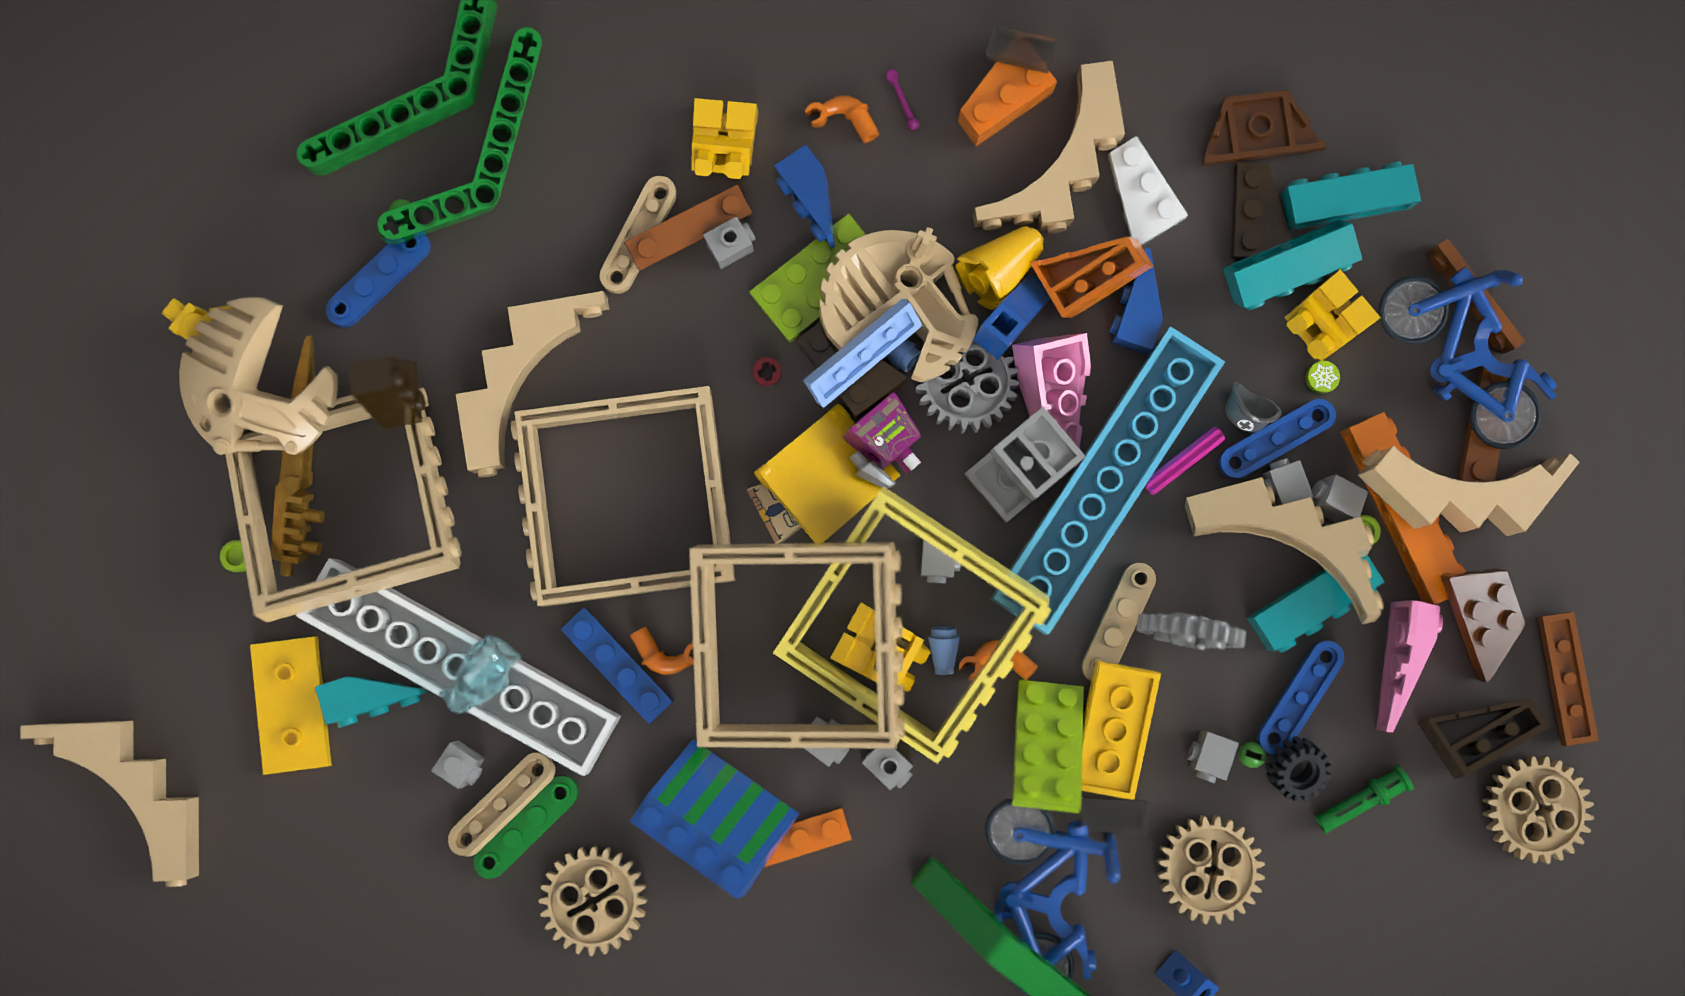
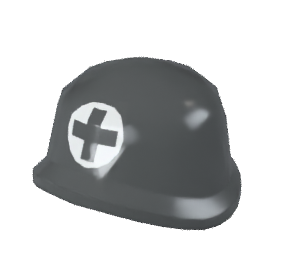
M1240 382L1233 383L1232 391L1224 408L1225 414L1231 423L1246 432H1259L1269 423L1275 422L1282 414L1281 409L1272 400L1250 392Z

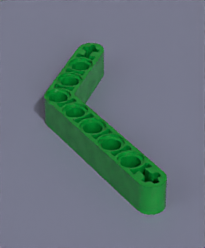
M460 0L444 76L303 141L297 148L299 162L315 175H327L474 105L478 97L497 10V1ZM471 26H480L479 30L476 33L467 34V31ZM473 55L470 63L466 65L460 64L464 56ZM458 86H467L463 94L454 95V90ZM433 98L438 99L436 106L430 109L425 108L427 101ZM409 112L405 121L396 122L400 113ZM380 125L377 134L368 136V131L372 126ZM344 139H351L346 149H339V145Z
M524 27L519 29L513 37L473 182L386 211L379 217L377 224V233L383 242L391 245L398 244L488 213L495 208L500 198L542 47L541 36L536 30ZM528 41L530 42V48L526 58H519L523 42ZM515 69L520 70L525 74L526 80L516 82L510 77L509 72ZM505 99H510L517 104L518 110L507 112L503 109L501 102ZM502 129L508 133L509 140L504 143L498 142L493 137L492 132ZM488 159H494L500 164L501 170L497 173H491L485 168L484 162ZM480 189H486L492 194L493 200L487 204L481 203L476 198L475 192ZM451 199L459 201L463 208L462 212L458 214L448 212L445 208L446 201ZM418 210H426L431 214L432 221L425 225L419 224L415 220L414 214ZM404 215H408V223L412 230H408L407 224L399 226L395 235L390 230H384L387 227V221H392L394 225L404 223Z
M933 856L928 859L910 880L918 892L989 964L1030 996H1091L1008 930L947 867Z

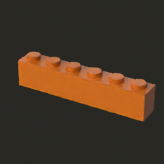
M1385 412L1340 431L1359 473L1366 466L1363 463L1365 458L1376 449L1381 451L1394 446L1411 460L1409 452L1400 445L1396 437L1397 428L1393 420L1387 417ZM1365 483L1421 601L1437 605L1447 600L1448 596L1441 576L1448 573L1461 575L1465 574L1466 570L1460 563H1457L1452 553L1454 551L1453 543L1446 534H1443L1438 524L1440 521L1439 515L1432 524L1413 529Z

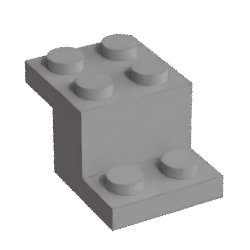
M1043 406L996 445L990 453L964 475L1001 519L1007 523L1086 456Z

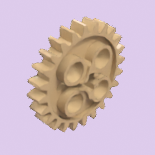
M1527 755L1525 763L1522 759L1515 758L1513 759L1514 769L1508 765H1502L1501 767L1505 775H1492L1493 779L1498 783L1496 787L1486 786V789L1493 794L1492 798L1482 800V802L1491 805V810L1483 812V816L1493 819L1486 826L1489 830L1498 831L1493 840L1499 843L1505 842L1502 850L1509 853L1514 851V857L1522 860L1526 857L1527 861L1537 863L1539 858L1541 862L1549 864L1551 856L1561 861L1563 860L1562 850L1574 854L1575 851L1572 843L1584 844L1583 839L1579 836L1580 832H1591L1584 825V821L1594 820V816L1585 813V809L1594 806V803L1584 801L1583 798L1590 793V789L1578 787L1584 779L1579 776L1571 777L1574 768L1568 766L1562 768V761L1553 759L1550 762L1549 757L1539 756L1537 760L1535 756ZM1549 780L1551 790L1545 796L1542 786L1545 781ZM1526 782H1529V790L1526 787ZM1516 792H1519L1521 803L1515 808L1512 804V797ZM1562 811L1564 819L1562 824L1557 826L1555 817L1558 812ZM1529 823H1532L1534 832L1531 837L1527 838L1525 836V828ZM1547 828H1548L1549 831H1550V836H1548V837H1547V834H1548Z
M1200 815L1199 825L1188 818V829L1185 830L1181 826L1176 825L1175 827L1179 835L1175 838L1167 834L1166 837L1171 843L1170 847L1160 846L1159 848L1167 854L1166 858L1156 859L1158 864L1165 867V870L1156 873L1157 877L1166 879V882L1160 886V889L1163 892L1171 891L1166 900L1170 904L1179 901L1176 910L1181 914L1188 909L1187 917L1190 920H1194L1200 913V920L1204 924L1208 923L1210 915L1217 924H1221L1222 914L1233 921V910L1236 909L1245 914V908L1242 904L1245 901L1253 905L1255 904V901L1250 896L1251 892H1262L1258 886L1254 885L1256 880L1265 879V876L1256 870L1263 867L1265 862L1254 858L1262 851L1258 847H1249L1255 840L1253 836L1248 835L1242 838L1245 831L1244 827L1239 825L1232 831L1233 821L1230 819H1226L1221 826V819L1217 815L1213 816L1211 824H1209L1207 817L1204 815ZM1215 840L1216 846L1212 854L1211 841ZM1201 842L1203 846L1201 856L1192 859L1189 855L1191 845ZM1228 847H1233L1235 858L1230 863H1224L1222 860L1223 851ZM1211 864L1217 867L1216 872L1212 871L1209 875L1204 872L1205 867H1210ZM1197 875L1199 878L1198 887L1193 891H1186L1185 882L1187 878ZM1224 880H1230V892L1225 896H1219V884ZM1209 883L1210 896L1205 898L1204 895Z
M597 845L591 848L590 855H587L583 847L578 849V858L571 852L565 855L567 865L558 860L554 864L558 873L549 871L546 874L552 883H544L541 886V889L547 892L548 896L541 897L539 903L548 905V908L540 913V916L551 918L545 929L555 927L558 931L554 935L553 940L555 941L562 936L565 937V949L572 943H575L576 954H579L584 946L588 947L590 956L595 954L598 946H600L603 954H607L609 943L616 949H619L621 947L620 936L629 941L632 938V934L628 928L638 930L640 927L639 922L634 918L644 917L646 913L643 909L638 908V905L645 904L648 901V898L638 894L646 888V884H636L635 882L641 875V872L638 871L631 874L629 869L633 861L631 860L623 865L620 863L623 853L620 852L615 858L610 857V847H607L602 855L599 854ZM600 869L607 874L608 882L606 885L595 884L592 879L593 870ZM614 884L619 885L617 891L604 896L597 903V906L591 904L573 916L568 915L569 910L583 904L590 895L595 897ZM566 886L576 888L579 893L578 901L570 902L564 897L563 890ZM610 899L620 900L624 906L623 913H612L608 908V901ZM580 916H590L595 923L594 930L586 931L582 929L579 924Z

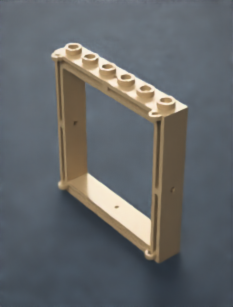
M709 386L515 411V420L511 421V432L513 439L518 440L519 452L515 453V465L517 472H522L523 484L519 485L518 491L521 504H526L527 516L522 518V525L525 536L530 538L531 549L526 550L528 567L533 568L535 581L530 582V592L532 600H537L538 606L544 607L691 587L690 570L565 587L556 586L538 429L696 408L713 544H731L713 400ZM716 564L714 566L715 584L736 581L734 564Z
M423 387L419 388V391H422L427 407L429 402ZM349 395L336 399L334 407L330 408L328 406L327 410L330 412L331 418L327 425L320 424L319 427L322 431H326L372 417ZM425 410L421 411V423L405 425L431 550L282 592L277 591L252 451H237L234 454L226 455L255 616L270 622L459 568L461 549L457 538L452 536L451 526L455 525L454 517L450 507H446L444 496L448 495V489L442 476L439 477L437 466L441 465V457L437 447H433L431 436L435 435V430L431 418L426 417ZM247 428L244 429L241 440L281 442L274 436Z
M894 542L696 545L690 548L697 747L896 748L900 741L899 738H904L905 720L904 718H899V705L904 703L903 685H898V672L903 670L902 651H897V638L902 637L901 618H896V605L901 604L900 584H895V571L900 570V552L895 550ZM874 562L878 725L720 724L714 564Z

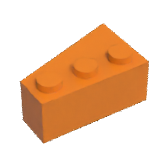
M1021 31L1018 32L960 110L958 123L975 146H978L1053 94L1057 84L1056 79Z
M1129 236L1093 245L1082 250L1063 253L1048 259L1030 262L1060 315L1064 318H1074L1154 267L1138 239Z

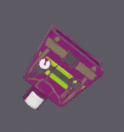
M894 392L852 426L842 437L855 450L860 451L870 462L874 461L882 470L895 460L903 471L908 474L921 463L920 459L909 448L921 437V434Z

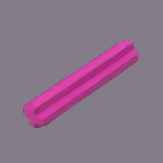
M1218 427L1208 430L1154 472L1145 485V490L1150 495L1159 492L1225 440L1224 434Z

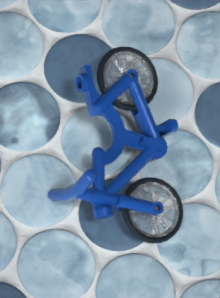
M1465 266L1450 277V281L1455 286L1445 291L1435 281L1422 276H1407L1392 283L1384 291L1380 299L1378 315L1381 317L1379 320L1385 332L1401 343L1420 344L1437 336L1447 322L1449 304L1457 301L1441 355L1432 361L1429 368L1430 375L1434 380L1448 383L1443 387L1436 386L1432 389L1433 393L1440 400L1447 401L1452 397L1449 392L1456 387L1471 398L1473 402L1470 408V424L1477 438L1493 448L1511 449L1527 442L1539 427L1541 407L1535 394L1523 385L1525 378L1534 382L1549 400H1553L1557 396L1553 391L1557 384L1546 372H1542L1539 375L1524 359H1516L1512 364H1505L1492 356L1488 349V336L1490 332H1500L1502 323L1484 294L1485 289L1490 287L1497 288L1501 283L1514 287L1520 286L1523 283V277L1518 273L1504 269L1495 270L1479 278L1474 277ZM1472 299L1482 316V320L1476 326L1473 338L1474 351L1454 357ZM1482 365L1492 374L1508 377L1507 381L1492 383L1481 389L1460 372Z
M1012 798L1006 799L991 810L985 824L987 843L999 858L1009 863L1025 865L1042 859L1050 851L1051 847L1058 850L1018 883L1014 881L1007 882L1001 887L999 893L1000 900H995L994 915L1002 924L1003 919L1013 918L1020 935L1018 938L1070 979H1072L1074 973V959L1071 951L1076 948L1082 959L1084 979H1091V971L1097 970L1095 951L1087 950L1084 927L1081 924L1069 925L1063 919L1060 911L1061 902L1070 892H1074L1078 896L1085 893L1089 853L1104 856L1107 880L1110 883L1119 881L1120 871L1116 836L1108 832L1104 835L1103 842L1092 840L1088 836V827L1085 821L1068 823V833L1056 830L1054 819L1048 810L1012 806ZM1074 855L1073 874L1067 875L1053 887L1049 896L1029 891ZM1026 908L1047 913L1052 928L1060 937L1058 938L1045 932H1035ZM1009 979V981L1011 982V984H1012L1018 991H1020L1021 993H1023V994H1025V995H1027V996H1030L1028 993H1026L1024 990H1022L1019 986H1017L1015 983H1013V982Z

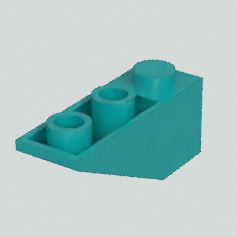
M347 676L315 687L326 725L337 723L339 728L357 723V716L369 713L370 718L388 713V706L400 702L401 708L421 702L419 696L429 693L428 689L424 687L360 676Z

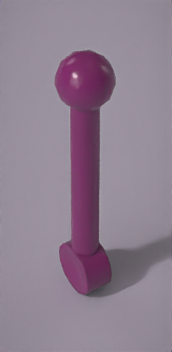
M893 69L889 70L886 73V80L895 89L908 119L907 127L910 130H916L919 127V121L913 117L898 83V72Z

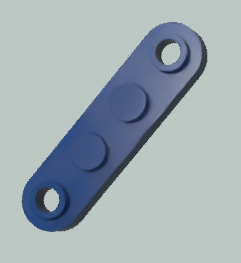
M424 234L413 238L416 239V245L413 248H407L409 240L393 245L388 244L328 301L326 305L328 319L339 327L347 328L355 325L426 258L431 247L428 237ZM345 304V313L339 315L337 313L338 307Z
M1314 399L1264 427L1259 432L1224 450L1218 459L1220 472L1229 479H1239L1330 428L1336 419L1335 408L1325 399ZM1313 411L1320 413L1321 419L1319 422L1313 420ZM1231 458L1238 460L1239 466L1237 469L1230 467L1229 460Z
M1319 641L1310 648L1258 730L1257 743L1260 744L1267 754L1276 755L1277 752L1273 748L1276 745H1279L1281 748L1284 747L1282 741L1285 739L1293 743V737L1299 735L1342 667L1344 652L1336 642ZM1323 651L1329 654V660L1326 663H1323L1320 659V654ZM1272 732H1275L1278 737L1277 742L1274 744H1270L1268 741V736Z

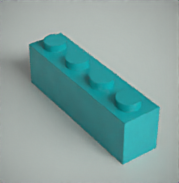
M1393 162L1383 165L1381 167L1382 170L1370 171L1369 167L1350 172L1351 175L1339 177V173H1331L1320 177V181L1308 183V179H1298L1290 182L1289 186L1280 194L1289 231L1330 224L1337 220L1347 221L1411 209L1421 202L1414 165L1402 166L1401 162Z
M1337 220L1223 268V272L1233 303L1246 309H1255L1264 305V300L1274 296H1287L1294 292L1295 287L1302 284L1312 285L1322 281L1323 276L1326 274L1336 273L1339 270L1344 272L1351 269L1353 263L1362 260V255L1353 224Z
M1368 555L1361 557V559H1366L1370 566L1372 577L1369 581L1372 590L1375 591L1377 590L1376 587L1385 581ZM1323 569L1246 619L1267 651L1278 650L1279 653H1282L1297 644L1295 638L1303 633L1309 636L1324 627L1322 621L1330 616L1336 619L1351 610L1349 604L1352 601L1336 579Z

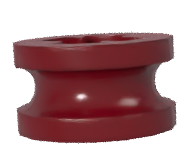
M763 357L754 364L753 377L759 385L769 387L779 381L781 367L775 359ZM766 363L770 364L769 368L773 365L776 369L770 381H765L764 376L761 379L758 375V372L762 370V365Z

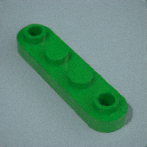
M567 775L553 778L539 794L475 855L474 868L476 872L486 879H493L503 874L577 801L579 797L577 782ZM558 787L565 788L567 792L565 798L557 797L556 789ZM486 857H492L495 860L494 868H488L485 865Z

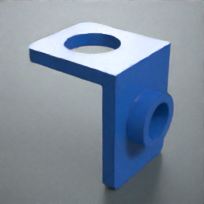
M1174 951L1156 972V976L1177 996H1199L1206 989L1207 992L1204 996H1214L1219 990L1215 983L1201 973L1178 951Z

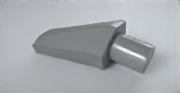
M857 451L849 458L859 470L856 476L882 488L886 487L889 489L896 484L874 461L868 462L860 451Z

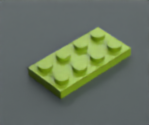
M847 214L833 225L835 241L833 249H830L825 240L819 242L817 239L749 292L789 343L820 320L819 299L825 304V300L820 293V286L823 277L828 282L826 270L829 264L832 262L836 265L835 257L839 251L843 249L846 253L849 243L866 235L850 214Z
M1019 679L1016 702L1012 806L1072 813L1080 812L1084 686Z

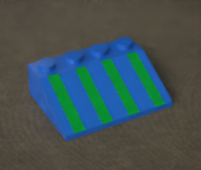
M693 739L648 793L630 822L738 899L745 897L800 813L706 747H697V741Z

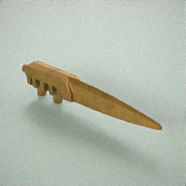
M311 335L307 336L304 340L290 396L292 400L315 379L314 344ZM313 444L303 452L294 455L281 450L278 485L275 488L271 558L281 562V576H293L294 564L308 560V553L320 555L322 551L321 542L306 540V534L311 531V525L307 524V521L322 524L325 518L324 511L309 509V501L314 500V493L304 492L312 485Z

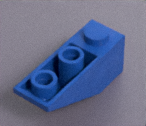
M805 144L774 165L778 175L775 182L784 196L790 194L795 200L792 205L802 219L807 217L812 225L809 227L815 238L819 242L825 240L830 249H833L835 241L828 181L823 166Z
M1146 247L1144 251L1153 264L1151 249ZM1154 267L1133 279L1130 286L1125 284L1119 303L1124 304L1121 314H1115L1109 333L1114 334L1111 341L1112 344L1148 355L1153 350L1163 321Z
M1030 273L987 318L973 340L998 360L1051 299L1042 282Z

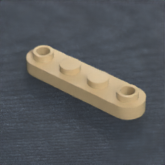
M655 176L646 182L601 268L600 281L607 291L614 294L624 293L631 287L639 271L624 242L666 220L677 197L675 186L669 178ZM659 190H664L667 193L663 199H657L655 194ZM617 273L622 274L623 279L621 282H612L613 275Z
M1145 563L1129 565L1124 570L1081 663L1082 673L1089 681L1092 679L1095 660L1117 664L1121 660L1137 625L1138 614H1142L1156 583L1154 570ZM1137 573H1142L1145 576V582L1142 585H1138L1135 582V575Z
M541 753L527 755L451 829L448 836V844L452 852L466 857L477 854L552 781L555 775L553 760ZM542 765L544 771L542 775L537 776V768ZM471 834L472 842L467 846L465 840Z

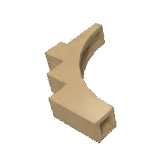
M1113 60L1080 66L1077 73L1078 105L1075 124L1070 139L1061 155L1042 177L1023 191L999 202L975 207L973 213L974 228L983 227V230H995L1001 228L1003 223L1014 222L1015 226H1022L1033 223V219H1037L1039 231L1048 230V233H1059L1067 230V226H1070L1074 220L1070 188H1073L1074 192L1089 190L1100 177L1095 147L1102 151L1117 147V144H1120L1125 135Z
M1263 477L1186 498L1184 508L1194 536L1218 532L1249 533L1272 538L1292 546L1318 562L1336 579L1352 601L1362 624L1376 621L1381 614L1380 610L1383 609L1381 597L1377 590H1372L1369 581L1372 577L1370 566L1366 559H1361V557L1368 554L1372 548L1371 545L1374 543L1372 532L1368 525H1363L1361 517L1322 527L1321 525L1324 524L1323 513L1319 505L1314 506L1311 497L1273 507L1272 505H1275L1274 493L1271 486H1265Z

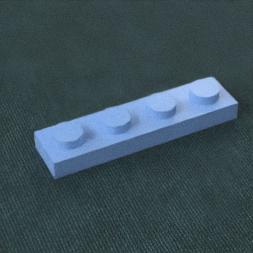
M902 298L803 380L819 405L824 408L922 326L910 302Z

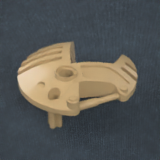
M927 227L925 232L920 230L918 234L900 230L873 232L849 243L846 253L843 249L839 251L835 257L836 265L831 262L826 270L828 282L823 277L820 286V293L825 300V304L819 299V314L826 336L838 350L842 349L904 298L910 302L922 324L915 332L924 341L911 379L919 382L934 379L950 369L949 366L944 364L956 365L963 355L958 352H966L970 347L978 327V318L976 315L970 314L962 295V288L953 268L954 255L936 242L937 237L931 235L933 229ZM943 275L946 278L951 293L955 296L962 315L955 311L934 284ZM901 280L909 281L913 287H906L902 284Z
M242 298L227 302L226 304L233 307L231 309L215 308L207 314V316L213 318L210 323L200 321L194 328L201 334L199 337L189 336L186 345L192 348L193 351L192 353L183 352L180 362L181 396L192 424L219 455L234 454L237 451L260 452L261 450H285L292 455L303 452L322 434L323 431L319 427L320 424L327 425L331 418V414L327 409L328 406L330 408L335 406L337 374L330 367L323 368L318 376L293 400L258 391L259 378L283 306L265 298ZM227 397L231 400L230 409L227 406ZM247 428L274 436L281 442H261L260 440H241L244 429Z

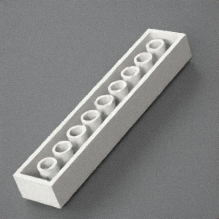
M329 558L316 582L358 569L342 560ZM392 588L296 615L300 619L582 776L589 774L621 717L616 712Z

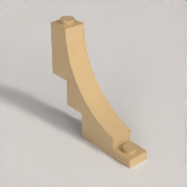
M604 291L507 307L513 345L482 350L488 389L456 394L468 471L478 473V477H489L497 475V469L506 468L505 434L507 422L520 387L529 373L545 355L566 339L581 332L578 315L583 314L584 318H592L602 315L604 310H610L608 297Z
M1392 446L1381 451L1376 449L1371 452L1363 461L1366 466L1358 476L1413 529L1432 524L1441 513L1460 533L1479 528L1485 519L1488 518L1506 536L1526 532L1579 464V461L1571 453L1557 458L1552 456L1542 465L1539 464L1520 470L1501 481L1484 483L1465 482L1435 474L1416 464Z
M133 721L50 723L21 726V739H34V745L54 744V756L70 760L97 774L110 784L127 802L144 832L149 847L153 881H166L167 887L187 885V880L199 876V797L166 798V759L133 760Z

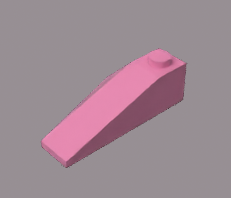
M1087 333L1038 338L1013 344L1015 368L1018 369L1016 377L1029 417L1044 406L1080 449L1082 427L1079 424L1081 406L1086 405L1087 395H1083L1085 377L1090 375L1091 368Z
M1414 600L1391 602L1376 730L1394 731L1437 640V633L1439 634L1442 630L1443 616L1440 614V606Z

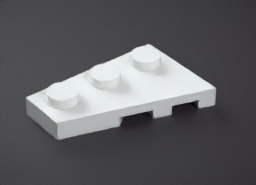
M1137 136L1109 153L1108 158L1116 189L1120 195L1124 210L1125 224L1128 226L1130 237L1138 239L1141 246L1188 216Z

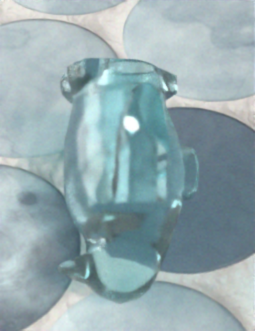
M486 635L483 640L474 644L467 652L463 664L457 671L453 687L441 690L439 694L446 701V705L452 712H466L470 708L490 700L497 693L503 692L508 684V671L521 660L522 656L505 641Z

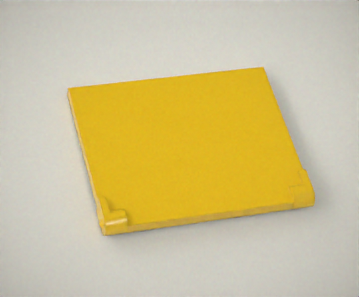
M836 404L816 423L754 472L757 479L765 488L770 490L815 543L825 542L870 503L882 489V487L856 476L859 470L849 458L857 450L842 438L855 425V422L840 404ZM891 464L883 469L894 481L901 476Z

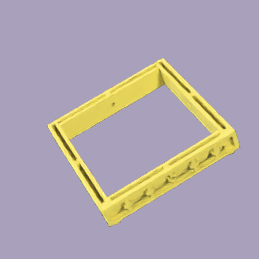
M883 487L846 543L866 542L884 514H887L1024 606L937 733L899 709V718H904L905 735L904 738L900 739L938 764L943 755L949 758L959 743L955 738L961 729L967 732L977 717L973 713L980 703L984 706L988 703L995 692V689L991 686L998 676L1002 679L1006 677L1014 664L1010 659L1016 650L1021 653L1024 651L1032 638L1029 631L1034 624L1041 625L1051 611L1047 607L1050 597L886 487ZM832 563L773 654L878 724V694L800 642L852 564Z

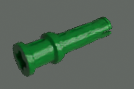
M1396 764L1393 766V771L1377 780L1375 778L1370 779L1366 788L1342 800L1321 814L1315 815L1314 818L1323 833L1327 834L1334 828L1354 819L1378 804L1380 806L1388 805L1390 799L1404 791L1411 792L1414 790V787L1403 768ZM1396 781L1395 785L1386 789V786ZM1370 795L1373 796L1372 798H1370V799H1368V800L1366 799V798H1367L1368 796H1370ZM1359 802L1358 806L1338 817L1336 816V814Z

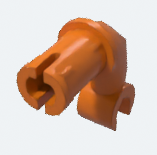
M836 96L823 104L818 102L811 103L805 110L806 116L814 112L821 114L818 119L811 122L814 128L823 127L828 120V116L841 113L845 114L847 120H851L863 143H867L879 135L867 111L869 106L854 97Z
M647 626L630 635L643 659V662H641L642 666L646 665L653 672L662 675L675 674L690 665H694V659L689 656L690 651L693 649V643L689 644L682 654L666 656L664 650L660 651Z
M994 639L986 642L972 656L963 658L959 663V672L966 665L975 666L974 673L968 677L969 681L973 680L1000 640ZM1018 650L1010 659L1014 662L1012 669L1025 681L1038 668L1028 656Z

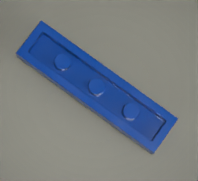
M586 607L561 629L648 724H651L674 702Z

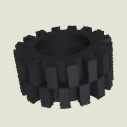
M1293 737V743L1288 739L1283 740L1284 747L1281 748L1279 745H1276L1273 748L1277 752L1276 755L1270 753L1268 756L1272 763H1266L1267 778L1285 798L1289 800L1291 798L1294 802H1299L1300 797L1304 801L1310 800V793L1316 797L1319 795L1317 789L1321 787L1324 790L1327 786L1323 782L1324 779L1330 780L1331 774L1328 772L1332 770V765L1328 762L1330 761L1329 757L1307 738L1303 737L1301 740L1299 737ZM1307 760V765L1303 772L1296 777L1290 778L1292 769L1298 763Z

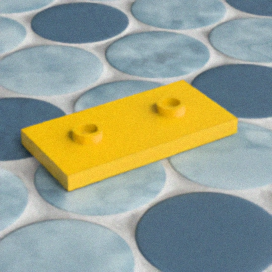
M318 636L250 645L263 775L332 766L328 726L325 723L315 690L316 686L323 684Z
M1095 660L1083 717L1081 791L1130 800L1135 799L1161 677L1160 672Z

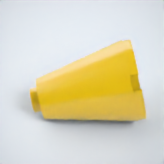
M1023 226L963 253L957 258L959 263L955 265V270L961 284L969 295L975 292L981 298L977 301L981 306L989 310H995L1032 266L1030 262L1036 261L1042 253L1043 237L1036 229Z

